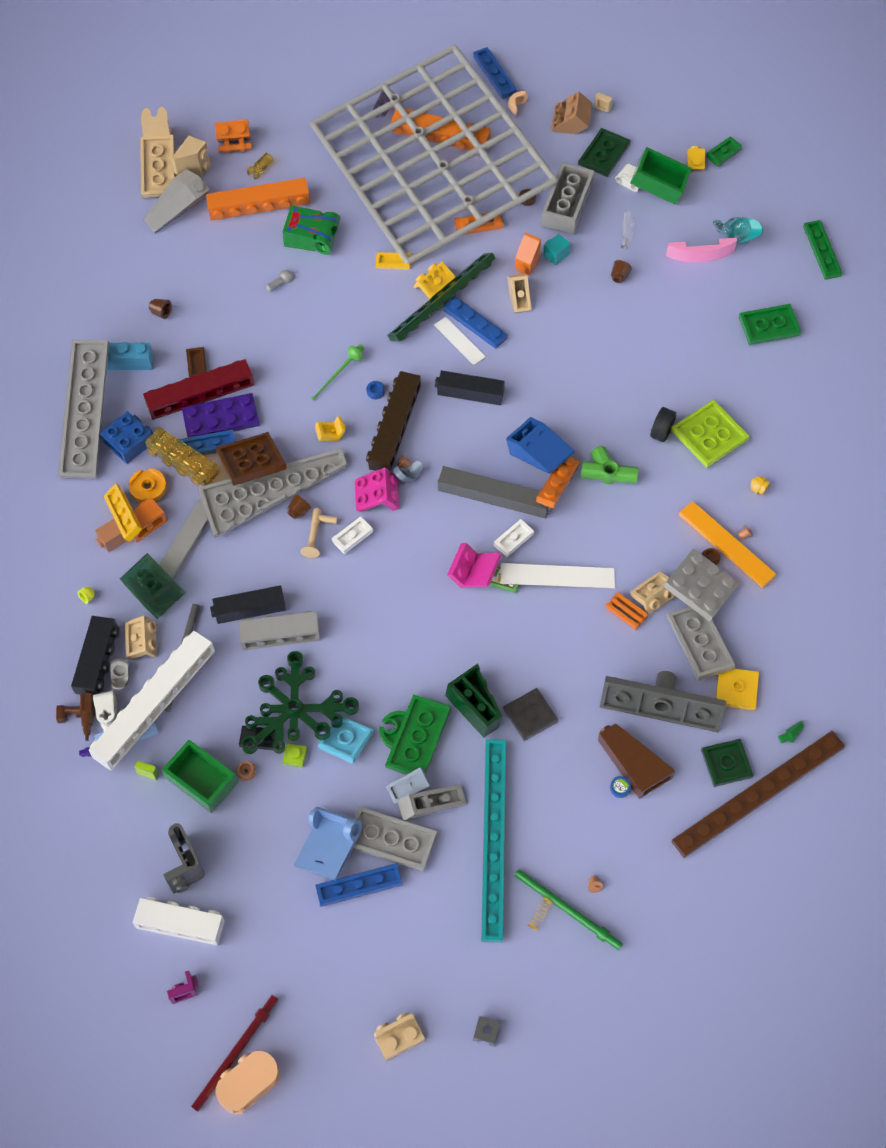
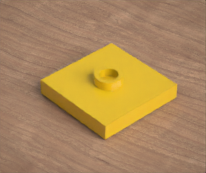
M735 668L718 674L716 698L725 700L726 707L755 711L759 672Z

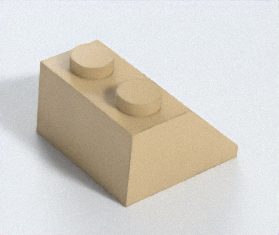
M190 135L171 158L175 177L186 169L202 177L211 166L206 142Z

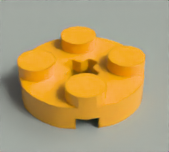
M148 468L149 470H139L132 475L129 480V490L134 500L141 503L151 497L156 502L164 496L167 484L160 471ZM151 483V488L145 489L144 485Z

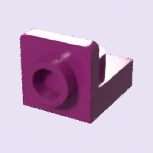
M189 970L185 971L187 984L179 983L172 986V989L167 990L168 998L172 1004L198 996L196 988H199L196 975L192 976Z

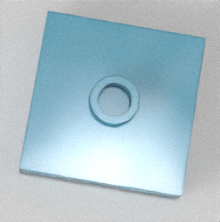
M342 716L343 725L339 728L331 725L329 738L321 740L318 748L354 764L373 735V729Z

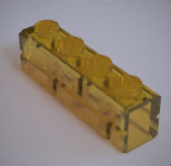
M160 427L146 440L147 452L151 456H158L168 467L172 465L181 476L185 477L187 475L190 477V480L196 486L210 484L219 474L217 464Z

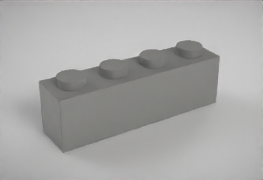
M304 611L299 614L286 613L282 616H265L260 619L247 618L239 621L240 642L243 650L320 641L316 611Z

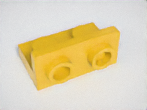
M443 261L438 265L434 263L427 269L429 272L426 275L422 273L415 279L417 283L414 285V288L416 289L419 286L429 299L455 278V275Z

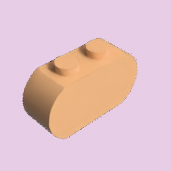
M264 1051L247 1053L239 1059V1064L235 1068H229L220 1076L222 1079L218 1081L216 1086V1096L226 1111L233 1114L244 1113L278 1083L280 1077L279 1067L270 1054Z

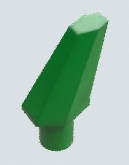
M799 721L786 729L785 734L779 735L780 743L787 741L794 743L804 729L803 722Z

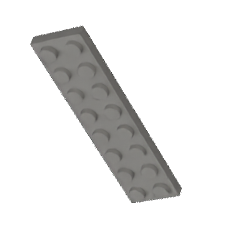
M72 339L58 474L60 478L97 479L101 440L100 432L102 429L109 354L108 340Z

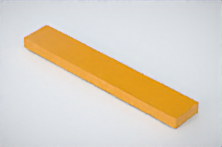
M693 501L679 512V516L762 589L776 577L774 571Z

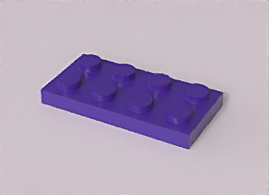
M253 393L182 407L188 438L233 430L234 432L260 426Z

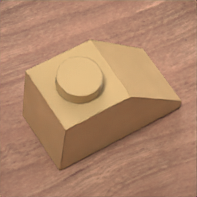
M525 273L507 275L509 295L514 313L532 310L528 276Z

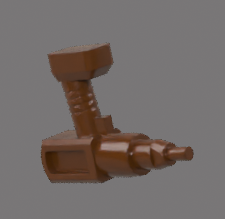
M86 692L80 695V706L57 705L56 720L58 723H64L67 714H76L77 718H81L85 741H89L91 726H93V716H95L93 694Z

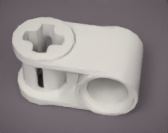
M113 690L93 695L96 717L104 730L109 724L114 722L118 715L117 699Z

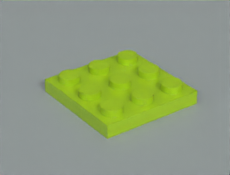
M714 399L671 428L673 434L706 468L747 442L750 437Z

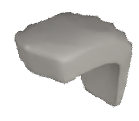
M121 658L112 660L110 665L112 688L116 690L124 689L128 685L129 679L128 661Z

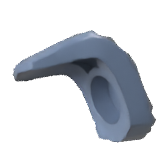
M418 460L407 468L397 466L393 469V472L401 481L412 483L417 480L424 469V465Z

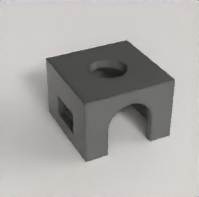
M479 1016L473 1041H485L490 1046L495 1047L500 1022ZM484 1026H489L491 1028V1032L489 1034H485L483 1032Z

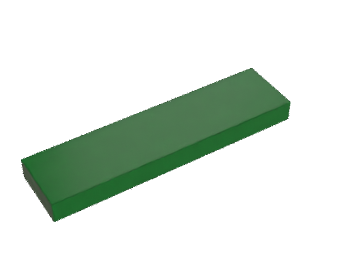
M821 220L804 223L803 228L824 279L841 277V268Z

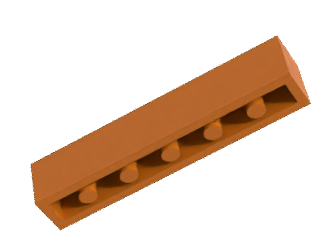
M405 108V110L408 112V114L411 113V112H413V111H415V110H411V109ZM397 109L393 114L391 123L402 118ZM424 113L414 118L413 121L418 127L424 129L444 117ZM453 120L427 134L425 137L429 142L441 143L462 132V129ZM407 123L391 131L408 136L414 134ZM465 123L468 126V128L474 125L470 123ZM483 127L473 133L480 144L491 139V128ZM467 137L450 145L469 151L475 148Z
M306 177L206 194L211 221L286 209L291 205L303 206L310 204Z

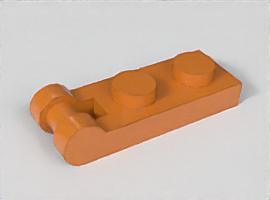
M474 215L454 218L456 231L476 220ZM502 215L493 218L466 234L503 228Z

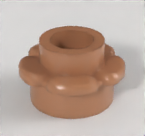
M248 761L241 762L236 769V774L243 781L251 780L256 775V767Z

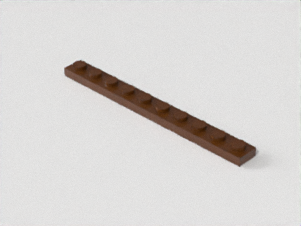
M830 731L672 839V844L682 857L686 858L845 748V745L833 731Z

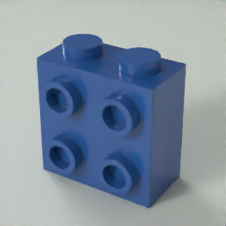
M128 411L100 432L103 443L126 464L154 443L152 436L154 433L147 425L144 426L138 416L132 415Z

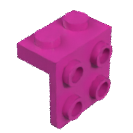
M386 468L357 478L355 480L356 510L362 512L380 504H384L393 511L399 509V479Z

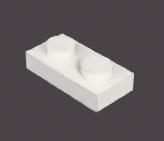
M360 516L332 538V542L343 554H346L372 534L373 528Z
M520 519L494 541V546L508 557L534 535V530Z

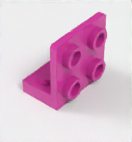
M461 543L447 576L460 588L488 587L502 555L499 552L477 553L467 543Z

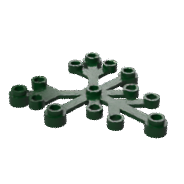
M292 651L287 656L288 665L291 667V675L287 673L284 667H279L275 670L276 679L279 681L284 680L291 686L290 699L275 687L272 676L263 675L259 678V689L264 693H270L282 704L270 705L269 703H263L260 706V714L263 717L252 715L246 717L245 725L248 729H255L258 725L268 726L255 737L246 736L241 742L242 750L246 754L255 753L258 750V745L275 731L273 750L277 754L283 753L285 751V743L283 741L284 722L289 718L290 728L287 733L291 741H296L300 738L298 718L314 731L317 739L326 740L331 733L329 724L325 722L317 723L306 712H321L331 720L333 727L339 728L343 725V717L335 712H345L348 715H354L359 711V702L354 697H348L341 703L343 693L340 690H334L321 704H303L299 700V686L306 680L314 679L315 670L313 667H306L299 675V667L303 664V655L299 651ZM272 713H282L278 717H268ZM293 732L297 733L295 736L290 735Z

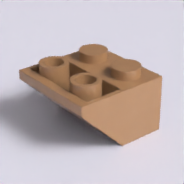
M579 91L574 95H570L564 101L557 103L554 107L551 130L553 132L578 134L587 129L590 122L592 102Z

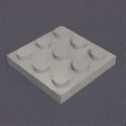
M693 548L663 587L708 621H711L740 583Z

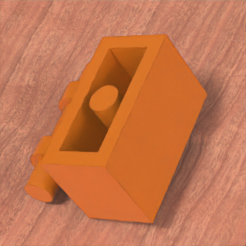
M248 119L215 123L217 141L224 142V145L218 146L219 152L231 153V151L239 150L240 152H245V150L252 149L251 143H244V140L251 139ZM238 140H239V144H231V145H230V142H229V141H238Z

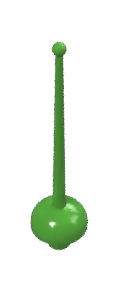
M359 344L357 347L351 345L348 348L349 358L315 396L311 398L312 400H315L318 394L352 360L361 361L364 358L361 353L365 349L363 345Z

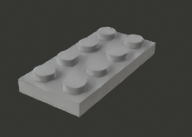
M691 607L667 613V619L698 681L735 669V663L713 620L708 621Z
M359 806L354 819L361 821L362 830L353 849L424 872L437 836V831Z

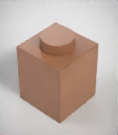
M115 519L95 530L97 534L96 542L100 548L105 547L108 553L126 542Z

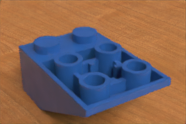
M532 417L506 438L510 455L548 474H551L575 453L574 449L547 425Z

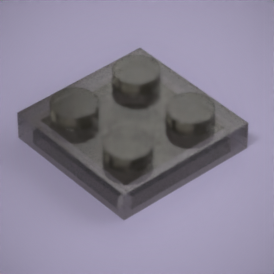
M538 688L503 706L504 712L523 741L558 723V718Z

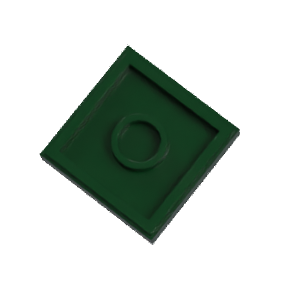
M741 739L701 749L713 787L753 778L754 775Z

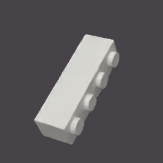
M147 897V899L140 898L133 924L137 929L218 946L225 920L218 911L208 910V912H204L195 906L185 908L180 907V904L168 901L166 904L159 902L156 898Z

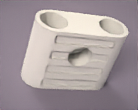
M626 164L615 177V180L618 184L637 192L640 188L630 184L636 167Z

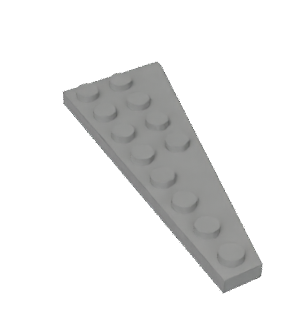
M342 449L286 463V470L233 486L230 479L198 487L214 538L347 468Z

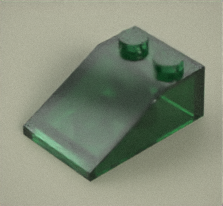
M148 553L120 578L123 584L156 619L162 616L186 593Z

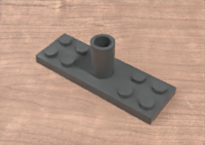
M661 671L657 674L655 686L606 676L600 708L718 732L726 701L675 690L676 675L670 671Z

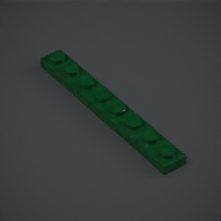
M493 252L482 254L387 335L390 341H403L407 338V334L410 331H414L420 326L419 323L429 319L432 316L431 313L435 310L442 308L446 300L455 297L458 290L464 289L470 280L477 278L480 275V271L489 268L492 265L491 262L496 259Z

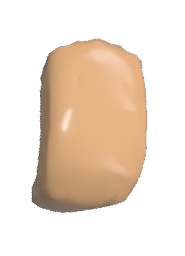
M526 90L514 93L508 100V108L515 116H517L518 111L517 105L526 103L528 99Z

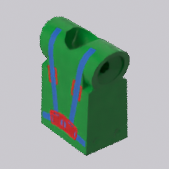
M291 205L283 228L284 247L308 251L316 250L321 254L329 255L334 242L333 236L337 232L340 222V216L335 212L322 213L321 211Z

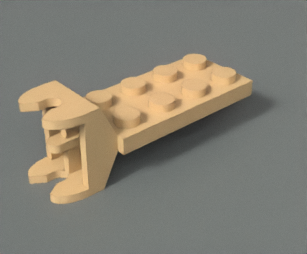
M146 107L141 113L143 137H140L142 198L160 197L175 177L171 160L175 154L174 136L167 111L164 107H160L157 111V116L153 117L151 116V111Z

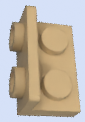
M660 571L630 591L632 598L644 605L645 612L648 615L675 597L674 594L663 587L669 577Z
M141 616L125 622L126 658L132 660L146 654L151 657L157 656V626L155 621L146 616Z
M407 1012L396 1018L395 1022L390 1025L384 1023L377 1027V1031L374 1032L375 1040L386 1061L425 1041V1037L413 1013L409 1015Z

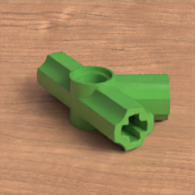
M598 446L591 451L590 455L594 462H582L581 478L602 480L605 484H613L615 482L637 483L638 467L617 465L610 457L605 446Z

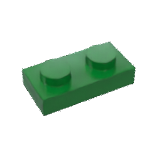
M730 136L707 152L706 158L718 167L741 151L742 145Z

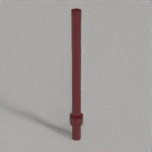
M271 995L262 1009L259 1008L255 1013L252 1023L191 1107L197 1112L200 1110L216 1088L218 1081L222 1079L220 1077L222 1073L231 1067L262 1022L265 1023L269 1018L270 1011L279 1000L274 995Z

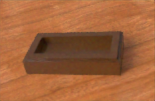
M204 347L186 349L189 378L202 372H207Z

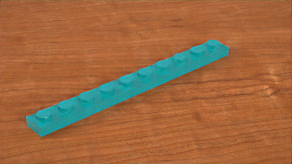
M486 739L481 942L503 943L506 740Z

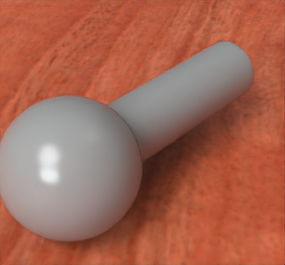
M283 270L279 278L265 286L266 290L271 291L282 283L291 282L293 280L292 272Z

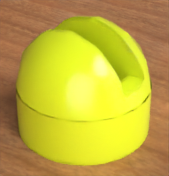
M87 586L77 592L79 598L86 604L95 596L94 590Z

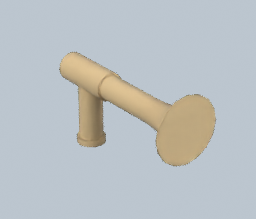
M320 508L313 510L308 545L300 551L307 558H317L320 555V551L316 549V538L320 522L337 524V516L321 515L322 510Z

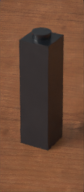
M441 370L440 376L435 379L437 395L501 406L505 387L504 380Z
M281 585L213 598V606H210L212 618L216 617L218 624L286 611Z

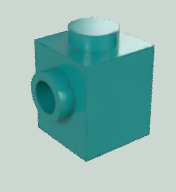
M558 233L555 237L545 242L543 256L546 260L557 265L570 254L571 243Z

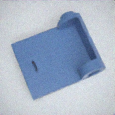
M315 807L308 816L310 826L313 829L294 866L336 881L361 833L362 823L360 820L321 807Z

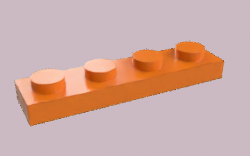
M569 457L554 470L538 494L536 502L554 509L577 471L580 461Z

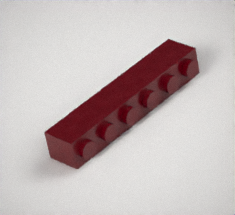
M246 359L172 384H167L158 389L149 390L143 393L151 418L155 420L181 411L182 407L205 403L254 386L255 384Z

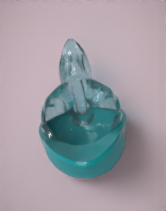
M734 217L725 223H722L721 220L713 221L718 233H724L728 238H737V243H748L763 233L761 223L755 219Z

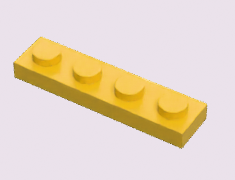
M115 483L104 495V498L123 538L130 542L139 534L142 527L122 487Z

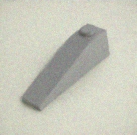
M186 169L172 179L148 212L144 221L156 233L204 200L206 194H209L210 189L200 176Z

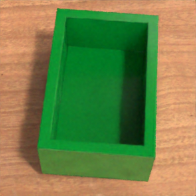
M646 147L639 158L630 184L676 204L683 194L692 168Z
M189 739L162 769L165 778L210 813H213L238 783L234 772Z

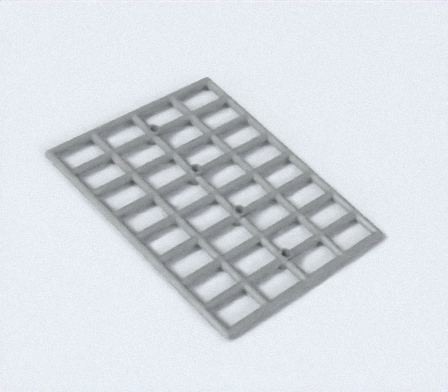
M455 44L310 122V126L405 264L414 263L558 183V178ZM454 52L461 63L431 78L425 67ZM466 68L473 79L443 94L437 83ZM417 71L426 81L400 96L394 94L389 88L391 85ZM478 84L485 93V96L456 111L448 100ZM430 87L438 98L408 114L401 103ZM383 90L390 101L361 117L354 105ZM491 101L498 112L468 128L461 116ZM440 104H443L450 113V115L424 129L418 127L413 121L414 118ZM391 108L399 111L402 118L374 133L365 123ZM348 109L355 120L325 136L318 125ZM503 117L510 126V129L480 144L473 133ZM455 120L462 129V132L432 147L425 136ZM407 123L414 134L384 150L377 138ZM360 126L367 137L336 152L330 141ZM516 134L523 143V146L493 161L485 150ZM465 137L475 147L450 162L442 160L437 152ZM415 141L422 143L427 151L397 167L389 157L392 153ZM371 142L378 151V154L348 169L341 158ZM529 151L536 163L506 179L498 167ZM480 154L487 165L457 181L450 172V169ZM431 156L439 168L408 184L401 172ZM383 159L390 168V171L360 187L353 175ZM541 168L550 180L519 196L511 184ZM490 171H493L500 183L474 197L467 195L462 186ZM439 175L446 177L451 183L450 186L423 201H420L413 189ZM395 176L402 188L372 204L364 192ZM505 188L513 200L482 216L474 204ZM456 190L463 203L433 219L425 207ZM407 193L415 205L384 221L376 209ZM463 210L471 211L476 220L448 236H445L438 226L439 223ZM420 211L427 223L396 239L388 227ZM432 228L439 241L408 257L401 244Z

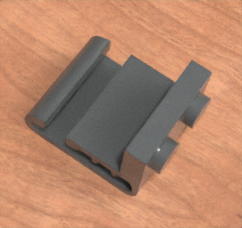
M175 823L169 828L168 835L182 865L163 874L173 894L184 892L189 888V885L201 880L205 875L182 825ZM181 840L186 841L189 847L188 850L183 851L180 845Z

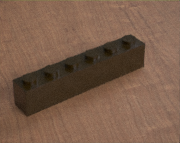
M400 371L398 377L394 378V389L392 392H389L387 399L389 403L383 408V419L378 422L377 436H373L372 450L368 451L366 456L369 470L377 471L382 468H386L389 471L392 470L421 387L420 375Z

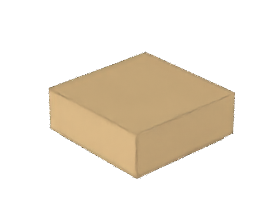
M598 92L595 96L594 108L609 113L612 108L613 98Z

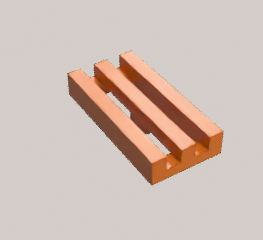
M619 592L605 606L607 610L634 630H637L648 617L645 611ZM613 604H615L617 607H619L621 610H623L624 613H626L627 615L631 616L632 618H634V619H635L636 621H638V622L636 623V622H634L632 619H630L629 617H627L625 614H623L621 611H619L617 608H615V607L613 606Z

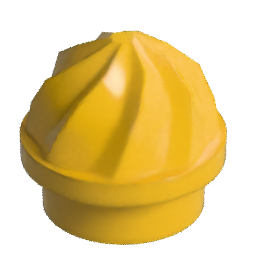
M758 476L751 480V488L756 494L763 495L767 490L770 482L766 480V477Z

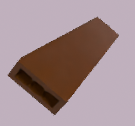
M618 724L607 725L600 730L598 742L622 776L630 781L631 788L639 799L673 779L674 769Z

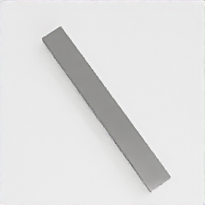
M222 463L209 484L230 479ZM201 497L155 570V577L172 583L209 521Z

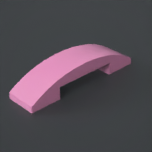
M737 238L719 239L718 245L686 247L685 242L668 243L666 256L684 262L717 260L735 251Z

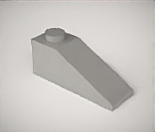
M461 784L409 794L398 801L404 821L421 818L467 804Z

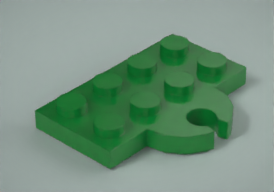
M413 694L407 711H394L386 715L382 722L384 724H394L396 728L393 731H387L384 727L379 726L382 742L391 749L385 768L407 775L422 767L425 773H427L451 711V706Z

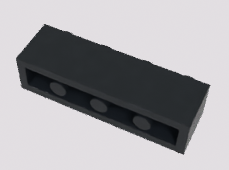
M92 615L71 684L75 694L81 695L89 692L95 695L103 690L104 675L109 671L110 664L108 661L110 655L114 653V640L118 638L120 631L115 619Z

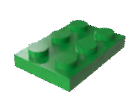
M791 304L741 312L739 314V320L749 345L796 337L801 334Z

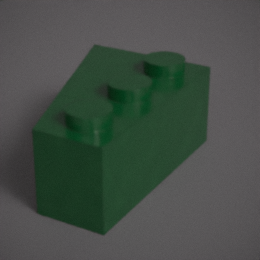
M477 663L448 683L445 696L485 738L499 728L502 714L493 695L489 692L487 682L483 679Z

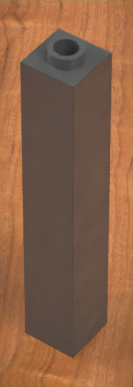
M443 466L438 479V491L541 518H546L547 512L551 513L552 510L551 507L536 502L537 496L540 493L539 490Z

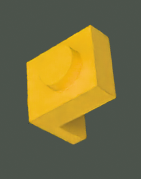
M700 146L690 147L686 151L687 166L691 167V170H704L705 149H701Z
M337 417L334 422H317L315 425L319 441H339L346 430L342 417Z

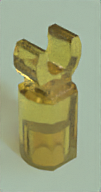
M265 153L254 163V166L247 168V175L254 173V179H258L260 173L265 171L274 162L273 157Z

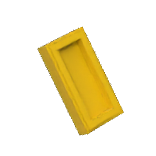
M377 252L376 268L410 269V264L404 263L398 253Z

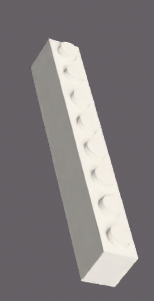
M195 631L187 635L179 648L170 654L165 664L160 665L156 674L145 682L143 689L132 697L128 706L118 713L114 722L105 728L104 733L99 739L93 741L89 749L93 759L112 771L215 652L212 642Z

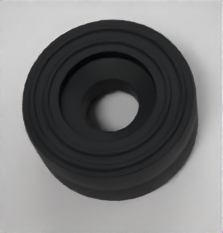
M662 407L656 416L650 437L665 442L674 425L677 413Z

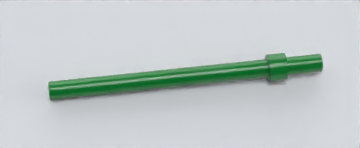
M520 869L516 871L514 875L516 878L543 897L551 900L554 905L595 933L599 940L602 942L606 941L618 951L620 950L623 943L612 936L608 929L605 927L601 928Z

